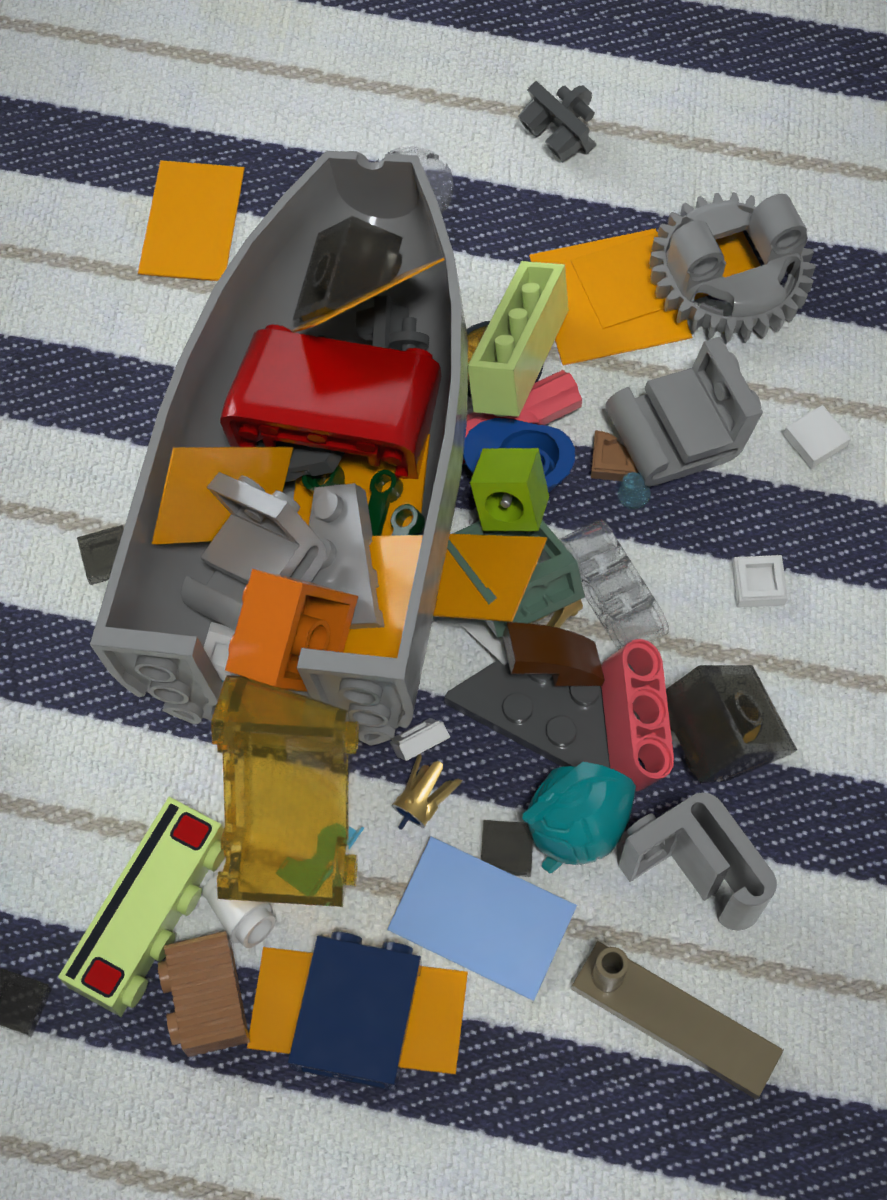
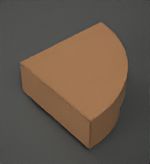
M595 430L591 478L637 483L638 470L626 447L618 442L614 435Z

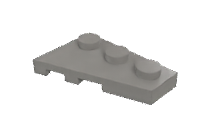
M355 483L314 487L309 527L324 543L326 556L322 562V567L311 583L358 596L350 629L384 627L383 613L379 610L376 588L379 587L377 570L372 567L369 547L373 535L366 490Z

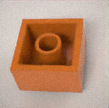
M252 569L249 582L243 591V605L235 634L229 643V656L225 671L274 687L307 691L297 669L301 648L343 652L358 596L308 581Z

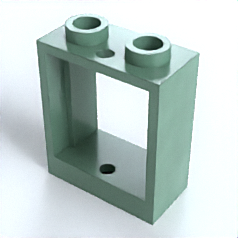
M543 520L539 531H489L483 533L484 531L479 521L452 533L547 537L539 557L542 563L536 565L512 622L531 623L585 598L577 560ZM449 540L448 551L486 602L490 604L497 599L493 592L484 586ZM485 620L497 638L503 636L507 621Z

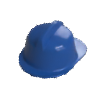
M493 418L477 424L469 431L465 438L463 458L468 469L473 473L482 449L539 448L548 492L562 483V480L570 474L575 463V447L570 437L560 429L547 425H537L507 418Z

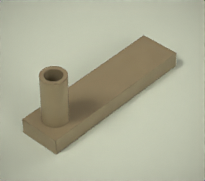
M599 941L595 944L571 987V990L756 1100L760 1097L784 1051L779 1046L628 959L623 950L617 947H608Z

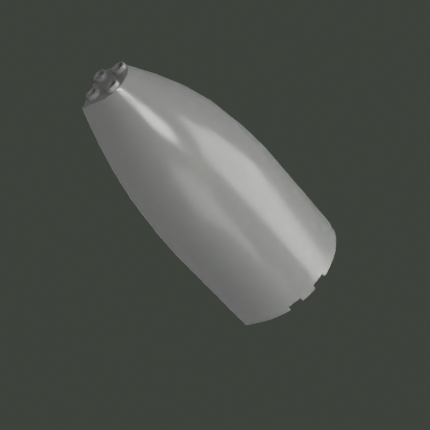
M325 151L284 193L247 237L214 286L177 362L157 414L90 642V646L105 668L123 687L137 697L145 696L146 692H148L156 699L164 701L162 711L192 724H199L202 718H205L226 728L225 735L282 747L316 750L347 749L349 740L359 739L371 746L383 743L394 738L396 728L399 726L407 728L412 721L459 492L467 427L468 337L454 253L438 201L418 155L385 154L383 161L369 162L365 155L357 151ZM444 258V261L317 326L295 332L317 337L318 335H323L329 339L372 346L373 339L365 340L358 336L355 328L356 312L374 307L375 297L387 295L391 297L392 303L408 308L409 317L417 319L416 332L429 336V348L426 351L433 355V359L441 367L442 377L429 433L430 441L422 505L425 525L419 534L423 535L398 657L389 658L301 648L297 669L308 692L286 690L274 686L268 688L222 682L204 650L211 622L220 623L187 607L181 597V588L186 576L206 585L215 573L216 569L208 566L200 558L211 541L151 544L173 447H230L221 426L220 418L225 399L254 332L265 329L267 325L271 324L293 330L320 316L324 311L326 312L330 308L332 309L342 304V302H346V300L348 301L406 271ZM296 480L285 482L283 493L292 499L294 498Z

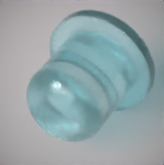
M636 472L626 474L622 478L621 487L618 491L620 503L630 509H638L645 506L651 497L649 486L645 485L641 474Z

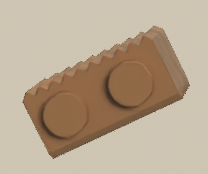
M219 932L164 945L166 961L158 962V973L163 993L172 992L175 1012L166 1015L172 1045L181 1044L184 1053L188 1057H194L198 1054H206L219 1049L249 1043V1032L232 943L227 932Z

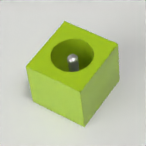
M539 448L482 449L470 481L482 530L539 531L550 497Z

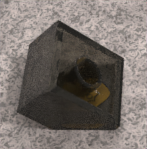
M354 216L319 232L292 320L302 323L390 283L397 276L402 264V254L399 253L403 237Z
M699 665L666 689L671 731L675 733L685 753V761L689 770L697 777L700 784L729 781L797 751L753 665Z

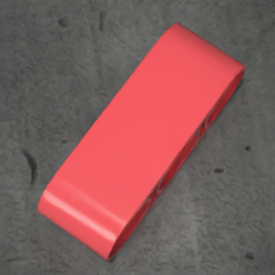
M636 639L604 660L601 667L605 681L601 687L610 768L632 779L636 785L637 792L670 774L674 766V753L661 654L649 641ZM633 710H634V711L637 713V715L639 716L640 721H639V720L636 718V716L634 715ZM638 758L644 763L645 769L640 765Z

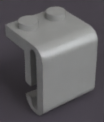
M721 337L703 342L692 368L647 381L644 388L647 395L635 398L630 387H626L613 394L605 404L607 413L647 486L662 484L733 460L743 451L763 414L758 395L755 391L750 390L740 372L736 356L728 351Z
M218 472L207 488L231 515L200 557L208 566L216 569L206 585L186 576L181 588V597L187 607L235 631L243 605V591L249 582L252 569L311 582L322 567V562L326 556V548L320 538L297 513L300 510V506L291 497L278 490H275L272 495L266 493L259 484L244 475H241L237 480Z
M694 794L657 819L653 813L648 814L635 822L627 830L630 836L627 837L626 842L623 844L624 849L618 866L629 882L670 856L673 857L704 901L717 893L725 879L734 891V894L730 897L718 921L728 929L740 931L754 925L776 891L777 881L773 871L723 803L712 794Z

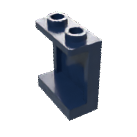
M332 932L331 938L317 936L288 1060L292 1070L397 1092L404 1042L417 980L422 970L421 956L412 955V947L395 942H383L382 948L362 945L361 937L345 932Z

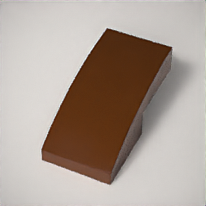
M507 622L503 638L511 674H552L555 686H603L605 679L595 641L575 632L557 627Z

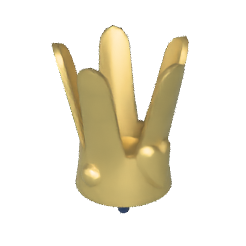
M421 754L417 755L405 790L392 804V807L404 817L398 828L403 829L408 820L417 826L425 828L427 822L437 811L438 805L463 780L446 781L429 797L443 770V765L440 761L433 762L430 767L423 765L417 774L422 759Z

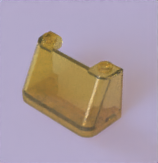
M227 675L211 720L212 744L217 745V753H223L225 827L221 838V849L224 850V857L227 858L223 872H218L217 876L218 899L343 907L346 886H356L358 855L349 854V754H357L359 722L349 721L348 710L243 676Z

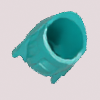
M584 761L576 767H559L549 773L534 794L528 810L522 815V819L528 823L535 845L540 852L547 855V858L542 863L544 870L548 873H553L563 863L583 865L596 862L597 859H602L613 851L619 843L630 819L636 792V785L632 779L609 767Z

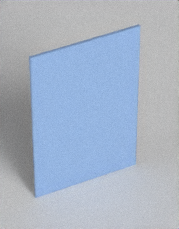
M431 836L387 930L534 1001L577 905Z

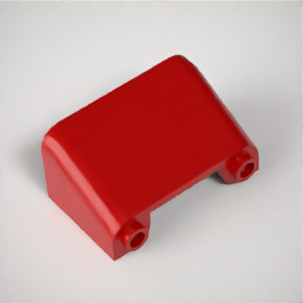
M267 325L265 329L257 330L253 334L225 399L220 423L230 447H257V443L260 440H263L265 447H275L277 441L368 456L369 465L379 467L382 459L396 466L395 475L398 478L418 479L440 387L441 367L433 359V355L430 352L420 348H408L405 351L293 333L284 326Z

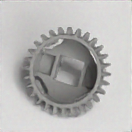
M735 192L732 193L730 200L723 201L720 194L715 193L712 203L708 204L702 196H699L695 209L685 202L682 204L681 215L671 212L668 218V225L661 224L658 237H654L649 261V268L652 269L651 283L657 285L655 291L656 298H666L665 312L678 309L677 323L690 319L693 321L692 332H695L700 326L708 328L709 339L713 338L716 331L725 332L727 342L731 341L733 333H740L744 341L747 342L752 330H755L760 337L764 338L769 326L779 331L785 320L792 321L796 316L797 310L802 309V306H804L808 292L811 290L814 281L811 277L815 270V264L809 263L814 253L813 249L804 248L808 239L807 228L787 194H776L768 197L755 207V197L752 195L744 204L739 203L738 195ZM746 230L765 265L723 277L726 262L716 239ZM787 270L788 280L783 288L780 283ZM697 293H706L717 299L727 301L733 307L730 317L722 316L723 310L711 307L703 302L700 307L693 304L695 295Z

